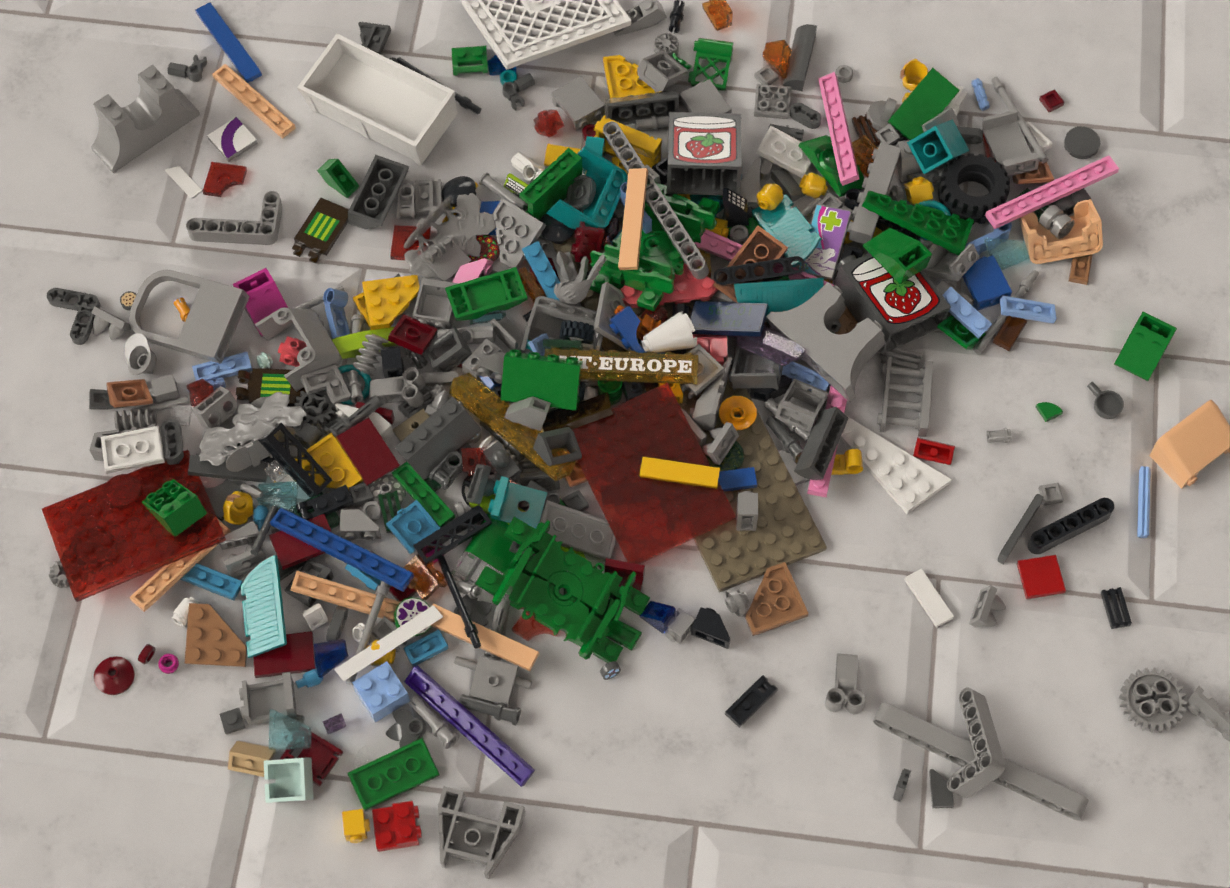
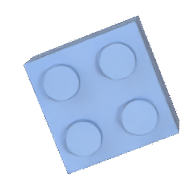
M387 661L352 682L355 692L375 723L410 701L408 692Z

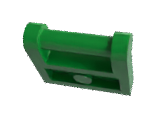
M486 46L452 48L453 76L459 75V73H488Z

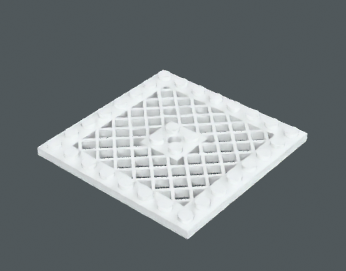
M459 0L506 70L631 25V19L617 0H580V2L574 0H509L513 1L514 4L507 3V0ZM584 1L591 2L592 4H586ZM491 6H496V7H499V8H498V9H494V8H491ZM569 6H570V7L577 8V9H576V10L569 9ZM503 8H504V9H508V10H511V11H510V12H506V11H502V10H503ZM580 10H586L588 13L581 12ZM515 11H516V12L522 13V15H518V14H514V13H515ZM592 12L598 13L600 16L593 15ZM565 15L573 16V18L565 17ZM538 17L544 18V19H546V20H545V21L538 20ZM577 18H581V19H585V20H584V21H580V20H576V19H577ZM511 20H515V21H519V22H518V24H517V23H513V22H510V21H511ZM549 21H556L557 24L550 23ZM523 23H527V24H530V26H525V25H522V24H523ZM562 23L568 24L569 27L563 26V25H561V24H562ZM534 26L542 27V29L534 28ZM507 28L513 29L514 32L507 31ZM546 28H547V29H551V30H554V31H553V32H549V31H545V30H546ZM518 32H525L526 35L519 34ZM530 35H537L538 38L531 37ZM515 40H519V41H523V42H522V44H521V43H517V42H514V41H515Z

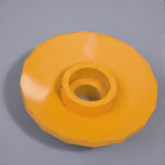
M743 396L729 397L721 403L719 408L721 422L724 425L726 422L732 423L736 430L749 428L757 417V409L754 403ZM739 414L741 417L737 418L734 415Z

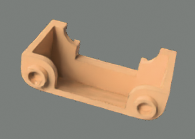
M1091 199L1080 201L1074 206V215L1069 216L1074 220V226L1061 239L1056 238L1050 232V229L1048 230L1042 226L1034 212L1019 218L1027 252L1032 263L1042 264L1098 253L1102 249V222Z
M1209 400L1162 435L1155 443L1149 456L1181 489L1187 484L1191 486L1198 479L1196 476L1199 471L1221 454L1230 453V425L1213 400Z

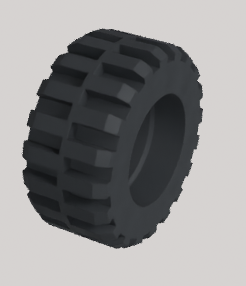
M971 153L968 156H958L957 159L951 160L943 170L938 188L939 202L949 209L951 215H959L960 219L964 220L968 218L973 219V225L976 222L983 224L986 220L988 221L985 217L987 211L1007 201L1010 191L1008 173L1004 168L1002 169V165L998 161L994 162L993 158H986L983 154L974 155V153ZM969 181L977 182L986 187L989 194L980 197L971 196L964 193L958 185Z

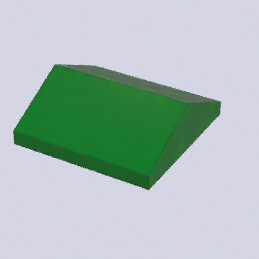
M953 315L937 326L938 329L966 350L973 349L986 334L984 333L978 339Z

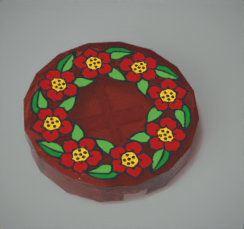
M484 234L477 235L476 240L481 245L480 257L467 255L471 259L469 263L484 258L492 261L497 260L500 250L494 237Z

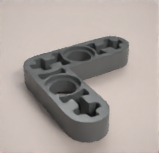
M50 289L46 296L52 306L78 311L70 331V337L76 345L85 344L89 339L95 315L91 312L94 306L100 308L98 298L93 294L67 289ZM73 297H77V298H78V301H77L76 303H74V304H70V303H69V300H70L71 298H73ZM85 316L90 317L88 322H80L81 318ZM81 332L83 336L76 338V335H79Z

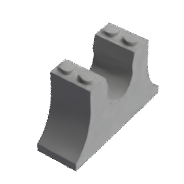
M154 65L138 74V84L141 88L140 93L130 105L121 108L109 94L93 103L99 119V130L91 148L113 173L200 115L199 110L179 89H174V86Z
M827 282L813 297L802 305L788 311L770 312L766 318L772 332L776 336L784 338V343L846 400L851 402L856 398L855 385L862 368L885 345V335L882 332V326L876 320L871 321L869 318L859 322L852 331L846 334L838 335L830 332L831 325L840 319L846 307L841 289Z

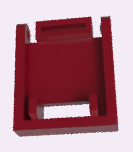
M302 726L280 759H294L295 757L291 754L299 742L302 740L307 743L297 758H312L313 783L320 787L322 782L317 778L326 779L339 760L334 754L342 756L343 751Z

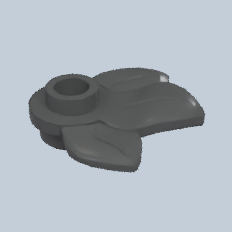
M465 595L462 599L471 621L482 626L488 625L486 616L492 609V603L477 601V598L471 599L469 595ZM456 607L454 613L460 615L458 608Z
M396 710L393 712L396 723L387 730L386 736L392 740L400 741L399 745L401 748L423 736L426 732V724L421 718H414L410 711ZM414 725H419L420 729L418 731L412 730Z

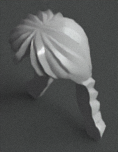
M601 255L595 263L588 279L585 276L587 275L589 260L586 256L583 257L577 279L566 284L560 282L555 285L554 293L556 297L567 305L581 302L586 297L591 283L599 275L601 267L606 262L605 255Z

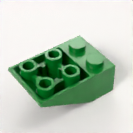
M888 228L863 244V247L899 284L925 269L932 256V253L920 241L892 228Z
M1142 312L1114 365L1149 381L1177 328Z
M174 479L164 483L162 488L150 493L142 501L143 505L174 536H177L207 514L197 495Z

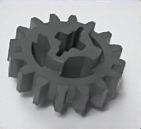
M325 390L307 395V392L301 391V397H296L297 403H295V406H301L305 410L307 415L303 417V420H306L309 424L313 423L314 426H317V423H320L323 426L324 421L329 422L330 416H335L334 410H336V407L332 404Z

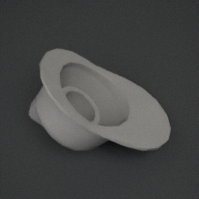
M133 334L128 338L124 348L129 372L132 375L152 374L156 364V355L150 349L149 342L143 334Z

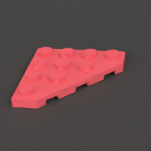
M684 263V273L682 275L675 274V290L671 294L663 292L664 297L658 306L670 302H675V304L690 303V300L700 299L701 301H709L718 289L713 286L715 281L707 276L703 279H696ZM624 285L621 288L624 304L631 308H638L637 300L643 291Z

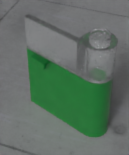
M486 514L492 521V525L472 537L455 564L451 573L457 582L459 580L462 582L470 580L476 583L485 566L501 575L510 567L509 564L515 554L509 551L513 540L503 535L509 526L508 523L492 519L491 514Z

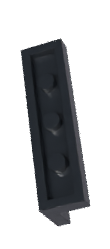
M279 423L269 434L263 435L258 440L309 498L317 496L332 481L330 476L282 423ZM279 430L284 434L285 442H279L274 437ZM289 445L297 448V457L290 455ZM302 460H307L310 463V471H305L302 468ZM314 474H320L325 480L320 486L315 483Z
M477 505L414 544V553L418 559L421 558L424 564L428 565L491 526L492 521L481 506ZM482 519L485 520V522H484L483 524H481L480 526H479V525H474L475 523H477L478 521H480V520H482ZM468 528L467 534L464 536L458 535ZM452 538L451 544L448 546L441 545ZM435 549L434 554L426 558L425 554Z

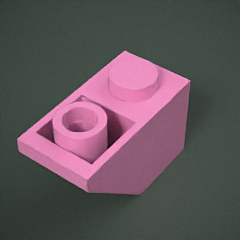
M484 258L462 265L452 282L459 284L487 276L492 271L494 261Z

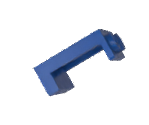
M994 255L980 258L962 276L974 299L972 306L977 311L1000 304L1002 296H1011L1012 290Z

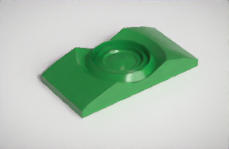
M824 135L801 142L798 145L839 197L846 195V192L852 188L858 190L865 189L862 188L865 177L859 165H857L859 180L844 186L841 184L830 136Z
M516 267L445 288L456 321L478 319L496 310H509L528 300Z

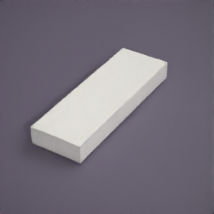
M922 568L905 577L904 581L936 628L954 618Z

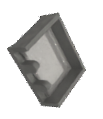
M784 338L739 339L738 346L734 348L735 359H732V371H729V382L732 383L733 390H736V388H774L779 390L786 355Z

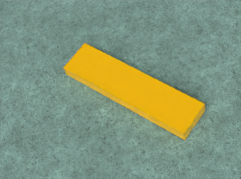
M642 457L640 477L710 488H717L720 468L650 457Z

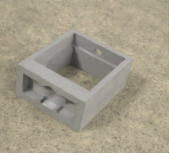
M422 278L413 318L438 330L451 329L454 318L451 305L449 306L446 319L422 315L426 294L448 297L445 288L458 283Z
M793 379L779 403L775 418L811 432L820 411L823 410L829 393ZM794 397L817 408L815 412H811L790 403L791 398Z

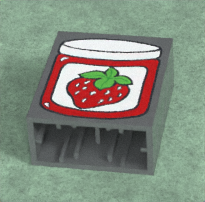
M669 112L667 194L723 196V188H728L740 195L742 170L741 114Z
M869 252L858 259L854 255L847 256L836 267L838 273L834 285L841 289L842 297L845 299L844 304L856 321L859 323L869 318L871 321L876 320L882 326V332L885 335V345L879 350L880 354H884L937 330L938 324L946 319L951 308L924 270L899 284Z

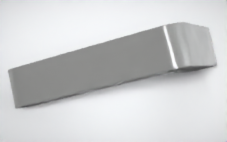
M269 191L264 195L260 221L191 218L186 223L189 237L191 240L198 242L272 245L277 241L282 213L280 195L276 191Z
M966 687L959 694V703L975 759L951 775L947 782L948 790L963 798H969L1004 772L1006 766L985 696Z

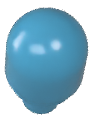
M264 505L255 507L253 511V521L258 525L259 532L269 512L268 508Z
M318 669L310 670L302 675V679L295 681L298 689L304 686L312 688L323 681V673Z

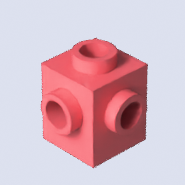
M287 336L285 343L281 342L278 353L281 354L279 361L295 367L300 366L297 355L307 345L304 341Z

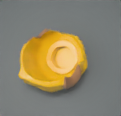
M913 59L904 65L900 72V79H902L903 86L906 89L913 91L929 71L925 64L917 59Z
M235 491L227 496L223 505L225 521L234 525L247 523L248 519L253 516L254 507L251 495L246 492Z

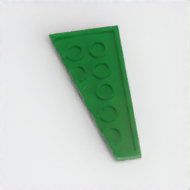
M868 191L862 207L868 211L874 212L884 219L890 220L900 227L958 256L965 249L974 222L973 219H960V216L956 214L952 216L945 215L942 210L920 204H915V206L909 205L905 200L894 201L887 195Z

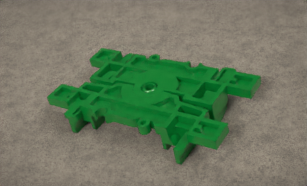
M656 183L692 241L701 243V236L705 232V228L712 230L717 225L715 214L720 208V203L703 197L697 205L693 201L677 194H673L670 197L667 194V186ZM645 201L644 210L652 219V231L645 234L642 230L638 270H619L618 268L621 232L617 239L612 240L613 246L605 245L604 253L591 251L592 268L601 255H605L606 262L601 267L599 275L591 283L589 290L600 293L602 284L605 282L620 284L624 280L625 286L643 291L637 300V306L655 311L664 297L663 292L671 294L675 290V274L682 275L684 273L683 265L685 262Z
M514 516L503 534L520 544L509 564L513 569L507 568L505 573L501 575L485 566L475 585L494 595L492 602L495 605L501 602L507 590L510 591L509 605L517 610L524 609L522 612L523 619L528 620L534 615V619L537 622L553 630L554 636L558 634V631L565 632L566 637L564 641H571L581 647L578 652L580 657L587 660L593 653V655L606 663L616 662L623 647L607 638L610 632L608 625L613 626L618 621L624 607L640 616L650 600V597L632 587L636 579V572L633 571L624 586L619 587L623 578L617 575L618 572L614 571L612 574L608 572L602 573L604 570L602 563H596L593 567L590 561L575 553L573 547H570L567 552L561 549L563 541L556 542L557 536L548 534L551 521L540 522L535 529ZM534 553H535L536 555H535V556L529 561V563L527 564L528 560H529V559L534 555ZM561 588H564L566 590L565 595H562L559 592Z

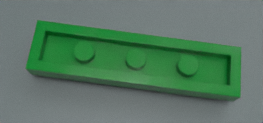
M407 461L392 472V476L414 501L417 500L440 528L455 518V514Z

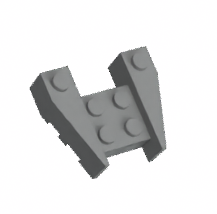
M443 786L438 804L440 863L443 868H446L448 857L453 856L486 865L484 875L486 879H489L520 833L525 808L524 806L504 801L499 821L463 813L461 811L466 797L464 791Z

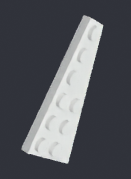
M848 419L840 439L849 449L861 450L865 468L906 514L951 483L952 479L853 419Z

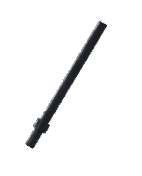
M397 58L399 64L438 82L402 58ZM455 92V101L459 102L460 106L470 109L476 114L481 112V108L473 104L466 96L462 97Z
M442 555L437 560L465 625V633L470 638L475 649L480 648L481 642L477 635L476 625L470 619L445 556Z

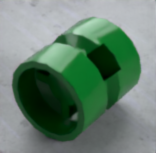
M609 371L603 373L598 378V395L608 392L612 405H616L622 399V379L617 373Z

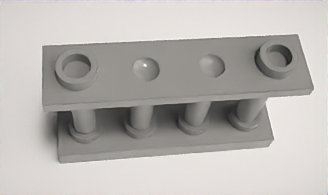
M888 356L887 363H883L882 367L885 382L882 413H878L877 424L880 425V432H884L887 423L915 427V429H919V437H926L929 423L933 362L926 361L924 368L921 369L891 366L892 357ZM890 373L917 376L919 379H923V382L919 386L891 383ZM889 390L918 393L921 396V401L917 403L888 399ZM887 407L917 410V412H920V418L909 419L887 416Z

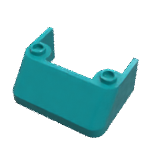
M584 146L577 154L582 157V166L586 170L585 175L595 181L596 194L593 202L582 213L560 199L548 210L547 214L571 229L579 227L580 221H583L587 227L604 229L608 226L621 197L620 187L624 182L628 181V175L615 164Z

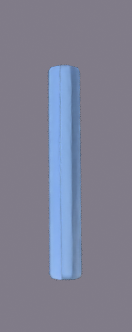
M1145 466L1139 469L1137 536L1139 538H1147L1149 535L1151 469Z

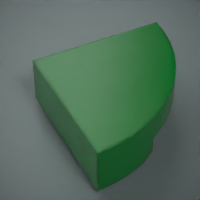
M1041 402L1036 405L1045 422L1063 413L1062 409L1053 403Z

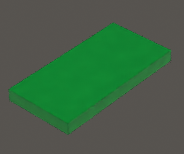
M932 68L887 122L905 138L912 140L924 133L922 125L942 113L960 90L937 70Z
M423 738L347 773L364 811L440 776Z

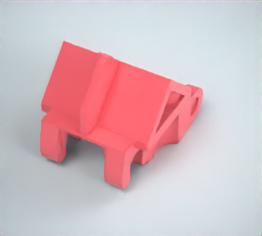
M693 334V338L697 337V345L700 344L718 363L723 365L724 358L728 357L727 336Z

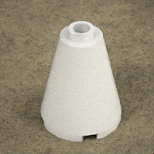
M683 311L678 312L643 337L642 347L650 354L694 348L697 345V337L693 338L692 334L695 331L694 326L686 313L683 314Z

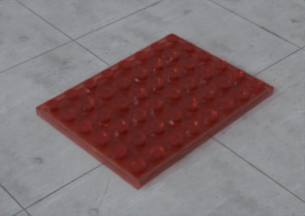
M668 382L612 408L613 415L572 430L582 453V459L577 461L627 562L641 564L736 519V515L719 482L717 488L640 477L642 457L710 466Z
M189 450L184 451V458L178 464L170 465L165 462L146 466L42 508L76 602L226 541L200 476L188 475ZM173 479L197 495L207 512L205 516L177 536L168 532L142 503L147 495L156 492L162 488L164 483Z

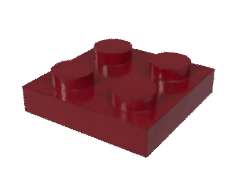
M403 315L390 332L388 341L422 355L436 336L438 329Z

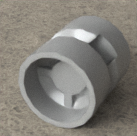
M1056 205L1048 207L1039 219L1040 224L1046 229H1050V232L1058 239L1065 237L1072 230L1075 223L1071 217L1064 214Z

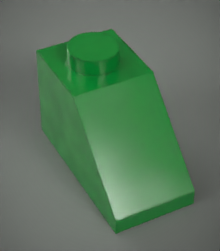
M338 158L328 159L317 170L330 187L346 198L360 187Z

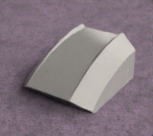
M662 50L643 58L637 72L639 80H643L655 92H660L678 82L688 73V70Z

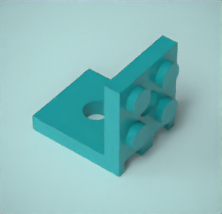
M501 476L500 481L496 480L493 490L496 494L495 500L491 499L488 508L492 519L510 523L515 516L536 529L540 523L548 492L511 483L509 478ZM521 501H526L529 504V509L526 512H521L518 509V504Z

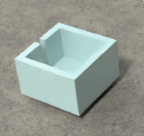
M311 757L264 761V780H276V783L265 784L266 803L313 799Z

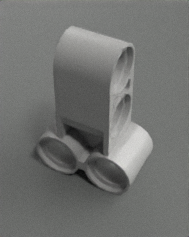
M410 367L404 371L403 376L372 380L370 382L369 400L376 395L383 404L407 401L411 407H419L424 402V396L420 389L424 387L425 379L417 368Z
M837 653L835 688L828 691L825 701L826 708L831 712H838L843 706L852 714H858L863 710L866 698L862 691L857 690L858 655ZM830 698H838L840 702H832ZM856 699L860 704H853L850 700Z

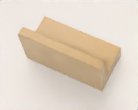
M236 741L229 751L228 770L264 777V761L273 758L276 748Z

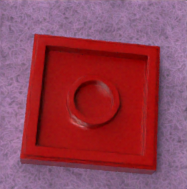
M1056 555L1017 561L1026 599L1066 592Z

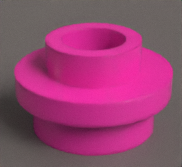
M173 654L163 655L158 662L159 669L166 674L175 672L179 666L178 658ZM168 662H172L170 667H166Z

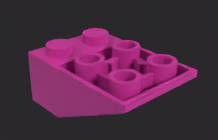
M267 268L233 284L234 287L243 289L250 296L244 309L255 327L257 322L278 309L288 308ZM256 327L257 331L259 332L260 336L262 337L263 335L261 334V332H260V331L258 330V328Z

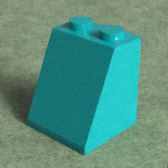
M953 119L938 124L907 142L923 174L970 151Z

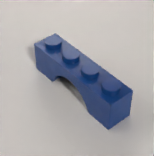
M626 306L609 319L611 323L609 326L615 334L619 333L622 337L621 343L626 349L630 348L634 353L632 355L633 359H642L644 361V373L650 380L653 378V380L657 381L667 373L663 372L665 369V362L663 360H670L664 352L650 354L639 345L636 331L641 321L630 306ZM653 359L659 360L661 368L658 371H650L647 368V363ZM652 362V369H656L657 363Z

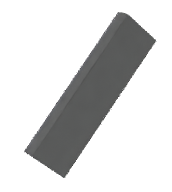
M807 24L796 29L782 86L792 87L791 90L803 91L816 37L817 25Z
M833 407L820 411L796 465L795 473L811 480L823 479L849 419L840 409Z

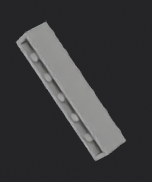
M880 142L878 149H874L872 155L874 162L869 163L867 170L869 177L864 178L862 188H865L864 192H860L857 202L860 204L858 207L855 206L852 217H855L854 221H850L847 232H850L849 240L865 244L873 238L880 215L868 211L862 207L868 191L887 195L899 160L900 147Z

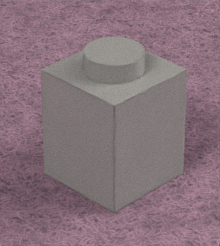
M173 374L151 380L152 388H149L152 399H156L157 403L180 398Z

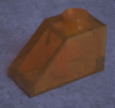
M785 40L766 43L762 54L764 61L783 79L787 78L792 52L791 48Z

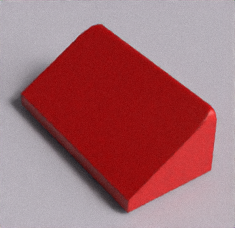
M917 437L913 456L951 465L955 446Z

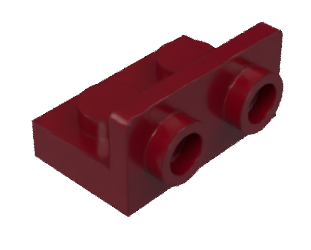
M580 221L579 227H576L575 230L576 242L571 247V254L574 255L575 262H581L583 257L586 256L589 260L588 263L591 264L590 253L592 250L600 252L604 229L587 227L583 221Z

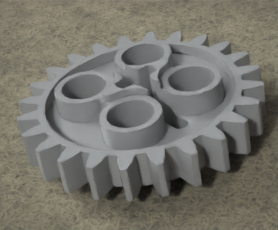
M1145 668L1143 673L1137 670L1136 676L1131 674L1129 679L1125 680V686H1122L1120 689L1123 693L1119 696V699L1124 700L1121 702L1120 707H1126L1123 714H1130L1128 721L1134 719L1136 721L1135 727L1141 724L1142 731L1149 727L1151 733H1153L1155 728L1161 733L1163 727L1167 731L1171 728V725L1175 727L1178 724L1177 721H1181L1183 718L1181 714L1186 712L1184 707L1187 705V701L1182 700L1186 697V693H1180L1183 686L1176 685L1178 679L1172 681L1171 673L1164 676V670L1162 669L1160 673H1157L1156 668H1153L1152 672ZM1156 686L1162 687L1165 692H1160ZM1137 689L1143 690L1145 695L1139 694ZM1161 705L1167 706L1170 711L1163 710ZM1141 708L1148 709L1150 714L1144 713Z

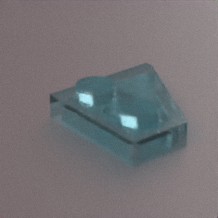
M984 239L989 255H994L1001 271L1029 259L1024 241Z
M295 481L262 483L258 485V488L263 492L262 497H257L259 504L266 507L276 506L278 511L280 508H283L296 515L298 484Z
M270 709L268 749L311 748V727Z

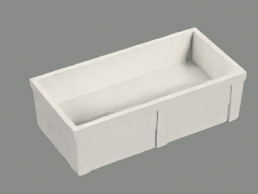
M339 34L334 36L297 87L310 110L320 113L360 133L363 137L372 139L412 159L419 165L423 164L458 114L454 90Z

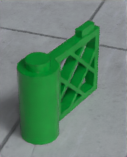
M699 38L698 41H695L693 50L696 51L693 72H689L688 78L691 86H696L700 83L695 80L702 73L707 78L706 80H711L717 90L726 91L734 42ZM699 59L707 60L710 64L702 68L699 64ZM726 62V67L719 70L715 64ZM713 67L717 73L709 77L705 71ZM720 76L723 79V85L715 84L713 79Z

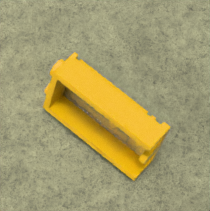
M603 116L601 121H597L594 127V131H596L595 137L605 138L606 153L617 157L603 132V127L606 123L616 121L609 118L606 119V116ZM616 122L644 166L648 165L652 168V166L661 161L662 139L657 138L656 140L653 136L649 137L648 134Z

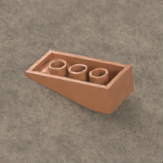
M757 226L727 267L781 259L788 250V247L760 226ZM762 267L754 269L756 276H762L765 273ZM738 270L735 276L738 279H744L746 272ZM722 273L717 280L725 282L727 280L726 273ZM716 283L713 284L714 287L738 303L734 285L723 287L718 286Z

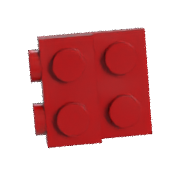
M413 801L394 803L391 807L372 809L377 852L419 845L418 839L422 838L421 827L416 825V818H419L418 805L414 806Z

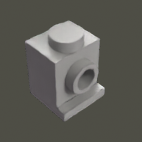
M679 608L676 618L673 617L667 624L668 632L665 634L666 637L673 642L676 641L681 644L691 632L695 619Z

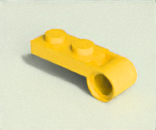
M849 449L844 454L835 455L831 475L858 474L863 471L861 450Z

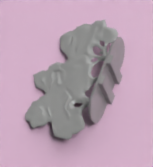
M475 194L459 195L457 197V206L452 210L447 209L452 202V197L449 196L438 207L434 205L426 219L422 217L418 221L416 230L404 244V248L407 249L419 240L417 250H409L405 253V260L410 265V273L414 275L421 274L425 278H439L419 257L418 251L420 250L421 254L424 253L423 248L425 245L423 243L430 248L432 245L428 241L435 244L446 234L449 236L453 235L456 238L454 243L466 255L480 257L481 245L476 240V236L488 235L496 228V222L494 221L493 214L487 212L480 213L481 200ZM445 212L448 217V221L441 223L439 225L435 223V221ZM456 212L459 214V216L456 217L455 215H453V213ZM431 226L437 229V236L433 239H425L422 236Z
M276 392L266 398L261 408H256L253 404H239L238 414L232 420L235 425L232 429L224 427L206 429L203 435L204 439L200 442L199 446L202 451L199 454L200 461H209L214 466H219L226 461V468L232 472L244 470L251 465L256 467L261 464L260 461L268 456L273 458L258 440L263 435L269 434L276 427V424L282 423L295 437V430L290 426L296 427L301 425L303 417L307 413L301 406L288 407L289 395L282 394V392ZM279 430L274 437L279 442H285V436ZM254 440V441H252V442H250V443L244 445V443H246L247 441ZM232 446L237 450L228 451L225 448Z

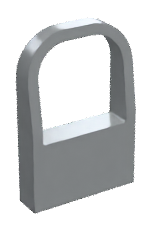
M160 270L150 275L140 286L130 309L129 323L134 333L143 334L149 343L221 364L250 296L243 289L173 270ZM165 281H174L199 289L178 339L144 331L140 325L141 312L150 292L155 286Z

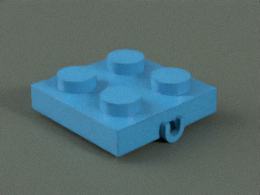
M417 500L405 509H400L397 515L386 523V526L410 555L414 553V544L440 529Z

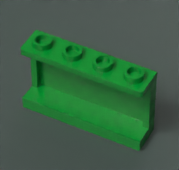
M568 148L519 193V198L528 204V209L525 212L540 221L560 199H566L568 187L571 184L573 185L576 177L583 175L582 157Z
M510 350L504 355L501 400L518 402L533 396L550 402V407L577 410L580 404L578 396L583 361L578 360L576 357L564 359L554 354L541 356L538 352L526 354L521 353L520 350Z

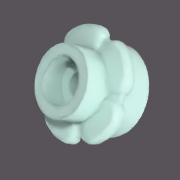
M261 352V355L257 356V363L261 369L271 368L273 360L270 354Z

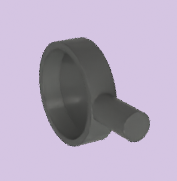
M1094 382L1088 384L1087 387L1096 396L1094 401L1095 412L1105 419L1118 417L1124 407L1122 397L1114 391H1101Z

